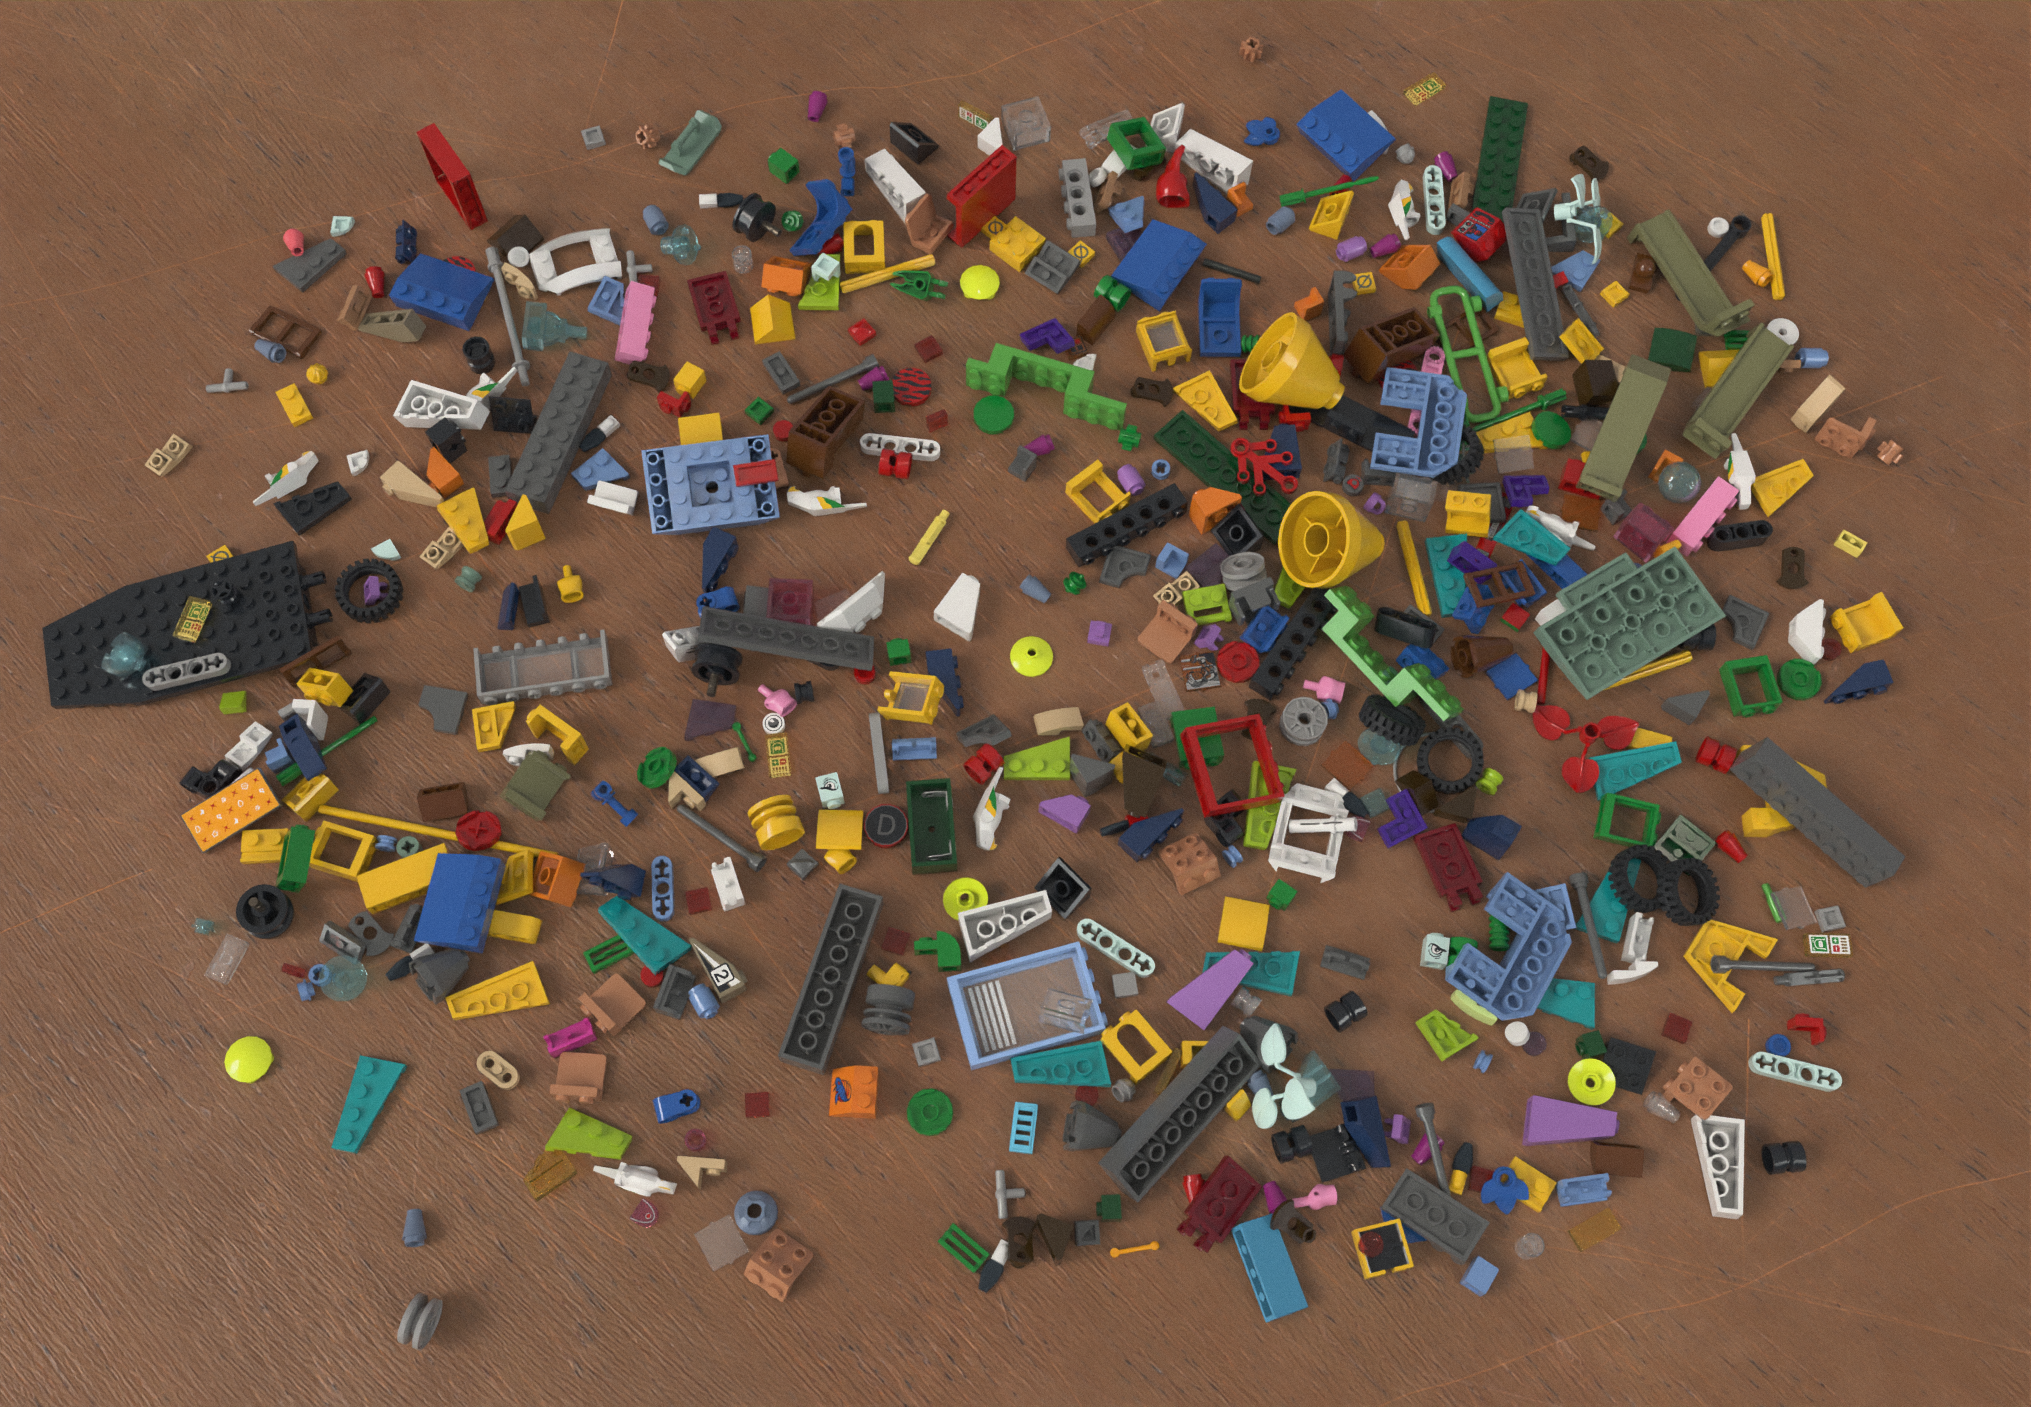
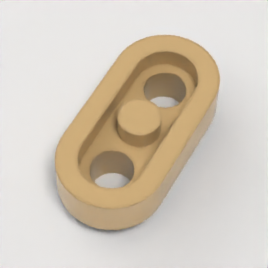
M486 1051L478 1057V1070L500 1088L510 1090L517 1086L520 1080L519 1072L497 1053ZM494 1061L493 1067L487 1068V1063ZM506 1075H512L509 1082L504 1081Z

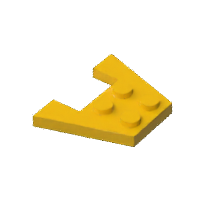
M1711 919L1707 923L1702 924L1683 957L1728 1010L1733 1013L1745 993L1726 981L1732 969L1725 974L1712 972L1710 966L1712 956L1724 955L1730 960H1738L1746 947L1765 959L1778 939Z

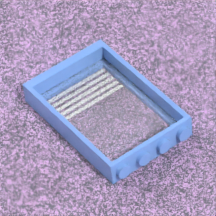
M1079 941L947 977L948 989L971 1070L1007 1061L1012 1057L1028 1055L1100 1035L1106 1029L1105 1026L1108 1025L1105 1012H1100L1098 1005L1101 1004L1100 994L1098 990L1094 991L1093 989L1094 975L1092 969H1087L1085 961L1088 960V955L1085 947L1081 948Z

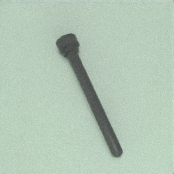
M874 354L865 357V360H862L861 364L789 396L787 402L789 404L798 402L826 389L828 386H833L865 370L868 372L876 366L879 368V364Z
M683 804L677 806V811L745 858L752 870L758 872L765 865L767 857L760 852H750Z
M1584 872L1576 873L1569 876L1570 884L1578 893L1598 977L1605 979L1607 971L1586 891L1587 884L1589 883L1588 876Z
M1713 955L1710 962L1712 972L1725 974L1730 969L1798 972L1815 970L1813 963L1730 960L1724 955Z
M1431 1102L1415 1106L1417 1117H1420V1121L1424 1123L1439 1188L1451 1197L1432 1120L1436 1113L1434 1104Z

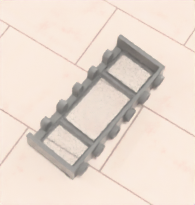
M600 630L601 637L590 639L588 634L583 633L579 635L580 640L568 642L567 638L562 636L558 637L557 644L546 645L544 640H537L536 647L525 648L522 643H515L514 650L503 651L500 646L492 647L493 653L481 654L478 648H473L478 699L481 704L495 705L501 701L516 702L522 698L537 699L542 695L551 694L558 696L562 695L563 692L573 691L578 693L585 691V689H604L607 686L613 685L608 637L605 630Z

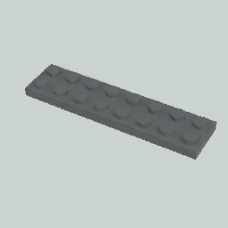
M1505 208L1502 211L1525 334L1529 342L1530 360L1565 361L1569 358L1567 346L1559 338L1564 330L1540 209Z
M705 606L702 608L698 641L857 668L859 670H872L873 636Z

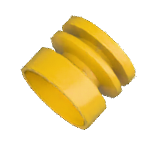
M777 795L755 804L747 812L750 821H752L753 829L757 830L755 834L762 850H775L797 841L805 833L800 818L795 816L796 808L793 805L791 796Z

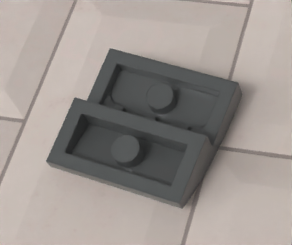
M1047 240L1039 255L1033 258L1025 274L1059 294L1082 261Z

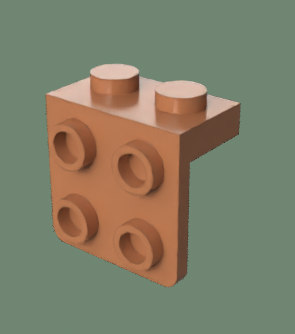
M928 193L918 201L917 205L905 218L912 246L929 254L935 251L954 228L952 221L936 214L932 196Z
M1868 417L1861 428L1856 430L1834 418H1829L1816 435L1815 441L1824 447L1838 452L1842 456L1852 459L1858 450L1862 451L1867 441H1870L1876 429L1873 427L1877 420Z
M1162 600L1158 605L1156 616L1138 636V643L1166 663L1171 664L1194 637L1198 624L1192 616L1180 612L1176 605Z
M1196 833L1158 851L1160 858L1173 873L1177 890L1181 896L1221 877L1217 857Z
M617 973L613 974L590 997L584 992L578 998L582 1003L579 1008L588 1017L593 1015L598 1020L595 1023L604 1034L609 1031L613 1037L646 1006L645 1000Z
M562 1052L559 1059L556 1084L550 1085L549 1094L555 1101L569 1103L570 1100H578L582 1104L601 1102L607 1057L603 1054Z
M1694 1056L1689 1063L1684 1061L1676 1072L1679 1075L1675 1080L1671 1077L1663 1086L1665 1093L1662 1098L1668 1103L1673 1098H1676L1698 1117L1706 1120L1732 1090V1085Z
M774 1229L750 1258L743 1275L750 1282L757 1284L767 1291L770 1296L783 1302L788 1296L793 1283L810 1263L814 1255L813 1252L780 1229Z

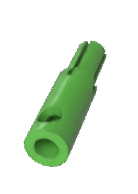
M1769 883L1763 884L1761 887L1775 922L1785 921V916Z

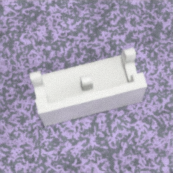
M730 857L724 858V863L722 864L712 863L711 869L724 912L746 905Z
M1636 912L1629 918L1621 961L1632 964L1635 961H1646L1652 925L1654 924L1653 917L1643 919V914Z

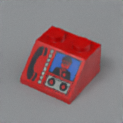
M1478 207L1451 232L1458 244L1475 263L1487 260L1507 240L1505 226L1501 219Z

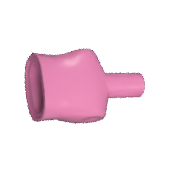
M1323 676L1318 683L1305 680L1303 688L1316 691L1319 701L1325 702L1327 699H1332V701L1340 704L1345 682Z
M764 684L758 688V691L766 697L764 701L766 708L777 712L781 717L789 714L797 705V701L784 689L773 692Z
M1317 1184L1308 1196L1292 1200H1294L1295 1208L1308 1206L1312 1210H1319L1325 1206L1336 1205L1337 1192L1334 1185Z

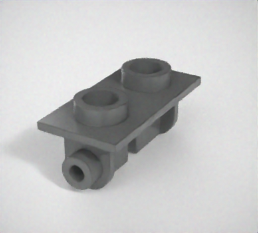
M1339 439L1328 447L1327 463L1323 469V482L1333 479L1334 483L1340 484L1344 480L1346 467L1340 465V463L1347 464L1350 450L1348 445L1342 444L1343 439Z
M1090 719L1082 729V733L1095 750L1097 756L1103 762L1109 763L1112 758H1115L1120 753L1121 749L1113 738L1105 739L1110 734L1101 721L1099 722L1097 719L1092 721Z
M415 903L414 905L410 904L390 946L412 953L417 943L414 941L422 913V906Z
M1326 945L1320 967L1364 980L1366 971H1368L1370 966V958Z

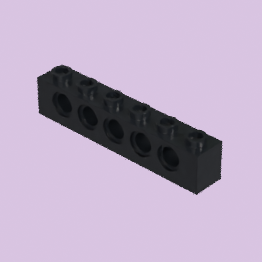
M1173 483L1066 538V549L1078 567L1090 565L1102 555L1107 556L1112 553L1113 547L1127 546L1133 539L1146 536L1151 530L1165 526L1168 521L1174 518H1181L1187 511L1188 501L1177 485ZM1143 516H1148V517H1150V518H1149V519H1144V518H1142V517H1143ZM1130 525L1132 528H1125L1124 526ZM1111 534V535H1113L1114 537L1109 538V537H1106V535ZM1088 544H1095L1096 546L1089 547Z
M1314 588L1252 677L1249 684L1250 689L1270 701L1274 695H1280L1285 686L1282 684L1286 678L1290 680L1296 670L1294 668L1295 664L1303 661L1307 654L1305 650L1308 645L1312 647L1316 642L1318 630H1322L1329 622L1327 619L1329 614L1334 615L1337 611V608L1324 596L1330 588ZM1319 607L1323 612H1318L1314 608ZM1308 623L1312 628H1306L1303 624ZM1292 640H1299L1301 644H1294ZM1280 656H1287L1290 660L1284 661ZM1275 672L1279 677H1272L1269 673Z

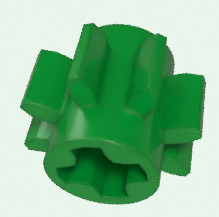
M1128 424L1126 429L1121 428L1118 443L1122 444L1123 450L1131 452L1133 447L1138 448L1142 433L1137 432V426Z

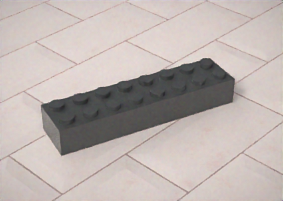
M569 351L505 489L508 499H512L518 504L522 494L527 495L533 510L546 514L550 513L611 379L612 374L608 362Z
M1768 737L1742 751L1730 768L1738 779L1746 783L1757 795L1769 803L1774 810H1777L1790 824L1800 830L1806 838L1815 843L1865 888L1894 876L1903 862L1905 856Z
M839 883L778 1054L780 1062L825 1075L884 905L882 896Z
M1222 1026L1098 1162L1122 1193L1139 1202L1261 1066L1259 1059L1242 1036Z

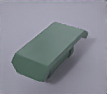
M697 110L695 117L690 119L687 127L677 140L671 144L670 151L664 158L659 159L658 164L676 173L688 175L719 135L722 125L718 118L703 110Z

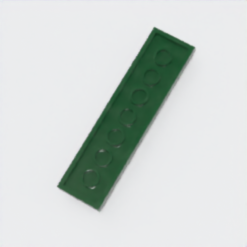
M1490 96L1471 212L1478 207L1501 219L1504 223L1502 211L1505 208L1513 207L1528 103Z
M1181 410L1154 434L1153 439L1206 486L1240 494L1242 497L1241 504L1261 530L1264 537L1273 545L1278 543L1281 522L1291 505L1284 497L1264 480L1266 493L1263 496H1256L1253 492L1255 485L1254 471L1247 465L1246 470L1250 474V480L1245 484H1241L1237 479L1239 472L1238 458L1233 456L1231 451L1184 410ZM1246 474L1240 475L1241 479H1246L1248 477ZM1260 486L1256 488V491L1262 492L1264 490L1263 487Z

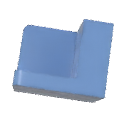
M1167 542L1157 557L1155 568L1177 579L1188 563L1189 554Z
M281 737L276 739L278 747L265 752L267 757L266 764L275 774L295 763L291 752Z
M1480 1256L1473 1258L1459 1283L1481 1297L1487 1293L1499 1269Z

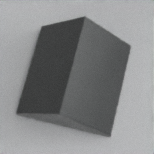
M1553 188L1525 193L1522 195L1516 208L1540 209L1543 223L1558 190Z
M1072 754L1069 770L1084 798L1112 784L1115 765Z

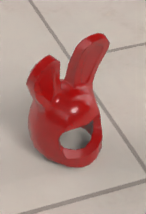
M1180 145L1174 151L1172 158L1166 165L1165 172L1157 180L1156 200L1161 206L1166 208H1188L1190 205V197L1186 188L1188 184L1187 177L1180 172V160L1185 150L1184 145Z

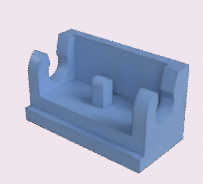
M1608 1173L1558 1181L1555 1186L1560 1207L1607 1201V1197L1612 1194V1191L1608 1190L1606 1182L1610 1180Z

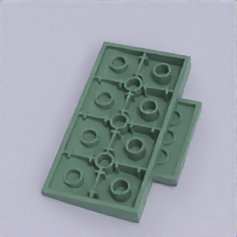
M1673 547L1639 568L1636 567L1625 552L1557 592L1555 596L1566 611L1539 626L1533 633L1565 676L1584 698L1588 700L1723 619L1726 615L1677 548Z

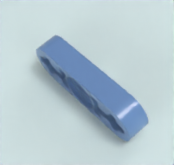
M658 856L651 865L652 910L657 920L666 922L674 916L673 864L668 857ZM662 862L668 866L664 868L665 877H661V872L657 868L661 866ZM661 883L669 885V890L665 894L657 892V887ZM661 900H665V906L669 909V911L665 912V915H661L658 911L662 909Z

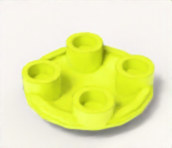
M976 265L966 269L960 279L963 295L969 299H993L1000 285L997 273L990 267Z
M247 1036L238 1039L230 1046L226 1053L224 1062L226 1071L231 1078L239 1082L254 1083L267 1072L274 1060V1054L271 1052V1048L266 1041L259 1037Z

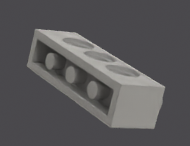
M1086 158L1062 160V169H1059L1058 172L1059 180L1063 181L1061 194L1062 197L1066 198L1064 213H1068L1069 217L1066 218L1067 230H1071L1072 238L1095 236L1096 219Z

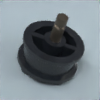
M713 643L700 644L696 648L695 657L697 661L693 663L691 671L696 678L709 683L707 696L715 697L717 685H731L739 680L740 673L737 669L743 661V656L739 651L732 647Z
M262 884L248 889L240 897L236 907V917L239 924L251 935L260 939H271L281 935L289 928L294 917V907L288 896L280 889L272 885Z

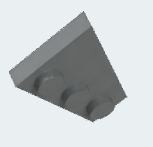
M330 238L305 250L301 256H292L273 265V268L303 293L347 253L343 247Z

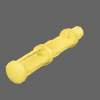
M942 510L940 515L934 518V521L909 556V561L912 564H920L946 525V519L950 515L948 511Z

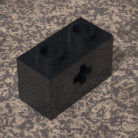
M444 417L425 431L432 447H435L450 464L467 452L464 444L466 440L460 433L461 429L454 421L450 423Z

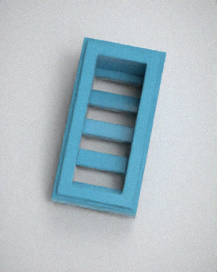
M1015 1102L1009 1146L1010 1152L1032 1154L1038 1112L1037 1104ZM1019 1111L1033 1112L1032 1116L1018 1114ZM1017 1120L1031 1122V1126L1017 1124ZM1016 1130L1030 1132V1136L1016 1134ZM1015 1140L1029 1141V1146L1015 1144Z

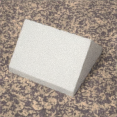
M1183 103L1153 114L1151 127L1166 147V152L1174 153L1175 143L1178 141L1185 108Z

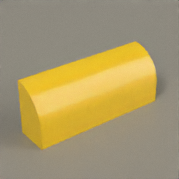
M445 843L357 875L366 908L372 914H376L426 895L438 853L450 854Z

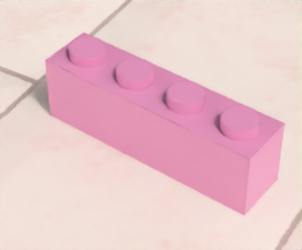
M631 281L627 287L615 361L631 364L634 360L639 362L646 360L648 349L645 346L649 342L651 335L648 327L649 325L651 326L654 314L651 313V308H654L656 303L654 287Z
M1718 476L1666 543L1679 540L1682 545L1678 550L1686 557H1688L1691 551L1696 553L1703 544L1700 541L1703 536L1708 538L1715 529L1712 525L1715 522L1719 524L1725 517L1726 513L1723 511L1726 508L1730 510L1737 502V499L1734 497L1739 490Z

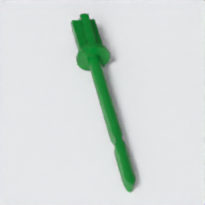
M1367 177L1356 182L1342 183L1305 193L1303 188H1301L1300 191L1279 195L1281 207L1302 202L1306 204L1305 198L1347 189L1354 185L1372 183L1377 181L1379 177Z
M1561 388L1544 396L1538 395L1537 402L1499 416L1495 420L1479 424L1472 430L1475 432L1481 431L1493 424L1501 423L1538 407L1543 411L1547 410V407L1566 400L1567 393Z
M375 716L371 717L321 750L322 755L325 756L377 722V718ZM294 763L277 774L276 778L284 786L303 773L298 764Z

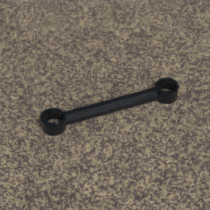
M1742 215L1734 217L1729 225L1728 233L1705 259L1704 263L1710 272L1735 241L1747 235L1751 228V221L1747 217ZM1734 224L1742 225L1743 230L1737 229Z

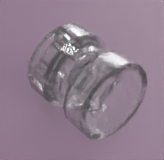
M740 245L733 249L732 259L735 270L739 273L750 272L754 267L750 248Z
M1243 986L1230 1005L1235 1009L1240 1008L1243 1011V1015L1250 1018L1262 999L1251 995L1249 990Z
M1528 1233L1520 1237L1515 1244L1516 1253L1525 1260H1532L1540 1256L1545 1248L1543 1239L1535 1233Z

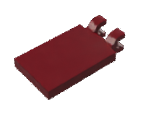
M726 271L687 280L701 332L708 331L711 345L719 344L717 331L726 328L729 330L731 340L739 339L736 323H740L741 320Z
M1230 359L1232 408L1234 415H1239V430L1248 429L1249 417H1260L1259 429L1268 430V423H1270L1269 415H1274L1275 405L1273 403L1255 401L1241 392L1239 387L1240 376L1247 359Z
M1456 823L1415 835L1413 840L1439 898L1447 897L1450 911L1460 910L1459 906L1463 903L1459 895L1468 893L1472 906L1479 904L1483 895L1478 886L1483 881Z
M1224 1156L1185 1209L1184 1213L1188 1218L1176 1230L1182 1236L1187 1235L1191 1237L1197 1229L1203 1235L1195 1241L1193 1246L1201 1252L1203 1250L1208 1253L1215 1241L1220 1244L1224 1241L1262 1186L1230 1156Z

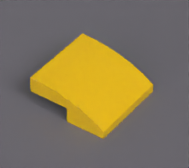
M819 810L816 849L861 850L863 810Z
M1225 896L1217 942L1262 951L1270 905Z

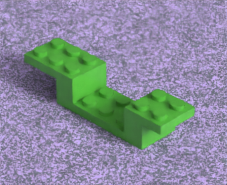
M998 343L995 344L988 363L972 358L967 360L966 386L974 390H983L992 395L1005 397L1012 377H1016L1021 381H1030L1041 387L1047 386L1059 392H1065L1063 414L1070 418L1083 419L1091 424L1106 426L1111 430H1121L1125 422L1127 403L1092 394L1095 371Z
M1342 586L1327 591L1324 596L1339 611L1322 630L1395 707L1409 703L1419 695L1443 721L1458 716L1464 710L1460 706L1461 702L1445 690V685L1433 678L1427 666L1416 663L1404 667L1398 673L1393 667L1388 666L1383 661L1384 658L1379 652L1374 651L1369 646L1368 640L1359 635V633L1375 616L1371 613L1370 606L1365 602H1361L1356 597L1357 593L1351 587Z

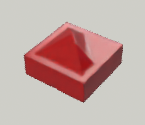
M864 318L848 328V333L859 346H862L876 336V331Z

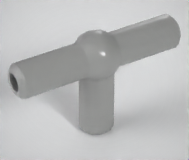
M629 250L626 252L629 281L638 283L637 273L652 272V265H636L634 251Z
M227 368L225 369L223 383L206 385V391L208 393H229L234 390L248 389L249 385L247 381L232 382L234 371Z
M996 1170L995 1197L998 1204L999 1219H1007V1199L1024 1198L1026 1193L1024 1188L1006 1189L1005 1171Z

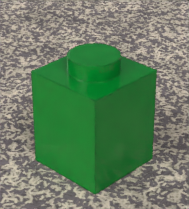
M781 147L768 158L769 172L785 184H788L800 172L798 160Z

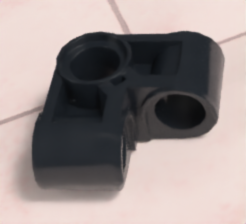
M225 759L220 760L208 773H203L195 766H192L179 784L193 794L207 799L233 783L242 774V769ZM216 787L213 792L209 793L212 788Z
M1232 789L1217 801V804L1241 801L1242 799ZM1244 810L1219 815L1221 819H1214L1212 816L1204 818L1205 824L1224 847H1229L1245 835L1241 827L1233 819Z

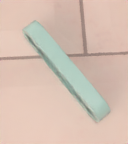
M1430 165L1426 167L1423 174L1426 229L1432 235H1439L1443 232L1446 224L1442 171L1439 167ZM1431 174H1433V176L1435 177L1434 182H1431V181H1432V176H1431ZM1436 189L1439 194L1432 195L1428 190ZM1436 205L1440 210L1432 211L1430 206ZM1435 218H1437L1436 224L1439 227H1435V224H1433Z
M1083 919L1078 923L1077 935L1081 940L1129 971L1135 972L1141 978H1147L1153 974L1155 963L1150 956L1091 919ZM1088 925L1091 926V932L1094 934H1097V931H1100L1096 938V941H1093V934L1089 932L1086 935L1083 934L1082 926L1085 928ZM1102 937H1109L1113 944L1108 948H1104L1100 945V939ZM1128 949L1132 956L1128 960H1123L1119 956V951ZM1135 956H1139L1137 959L1139 963H1149L1148 968L1150 970L1145 969L1144 972L1141 971V966L1136 962L1132 966L1131 963L1134 961Z
M1757 1052L1748 1061L1749 1068L1756 1074L1826 1092L1834 1091L1842 1084V1077L1836 1070L1766 1052ZM1761 1058L1762 1063L1770 1064L1773 1062L1772 1066L1765 1065L1760 1068V1064L1756 1063V1060ZM1779 1063H1784L1788 1066V1075H1783L1779 1072ZM1803 1068L1811 1072L1812 1079L1810 1081L1802 1078L1801 1070ZM1830 1076V1079H1831L1832 1081H1834V1083L1831 1084V1085H1829V1081H1827V1080H1823V1079H1821V1080H1819V1081H1817V1080H1818L1819 1077H1820V1078H1826V1077Z

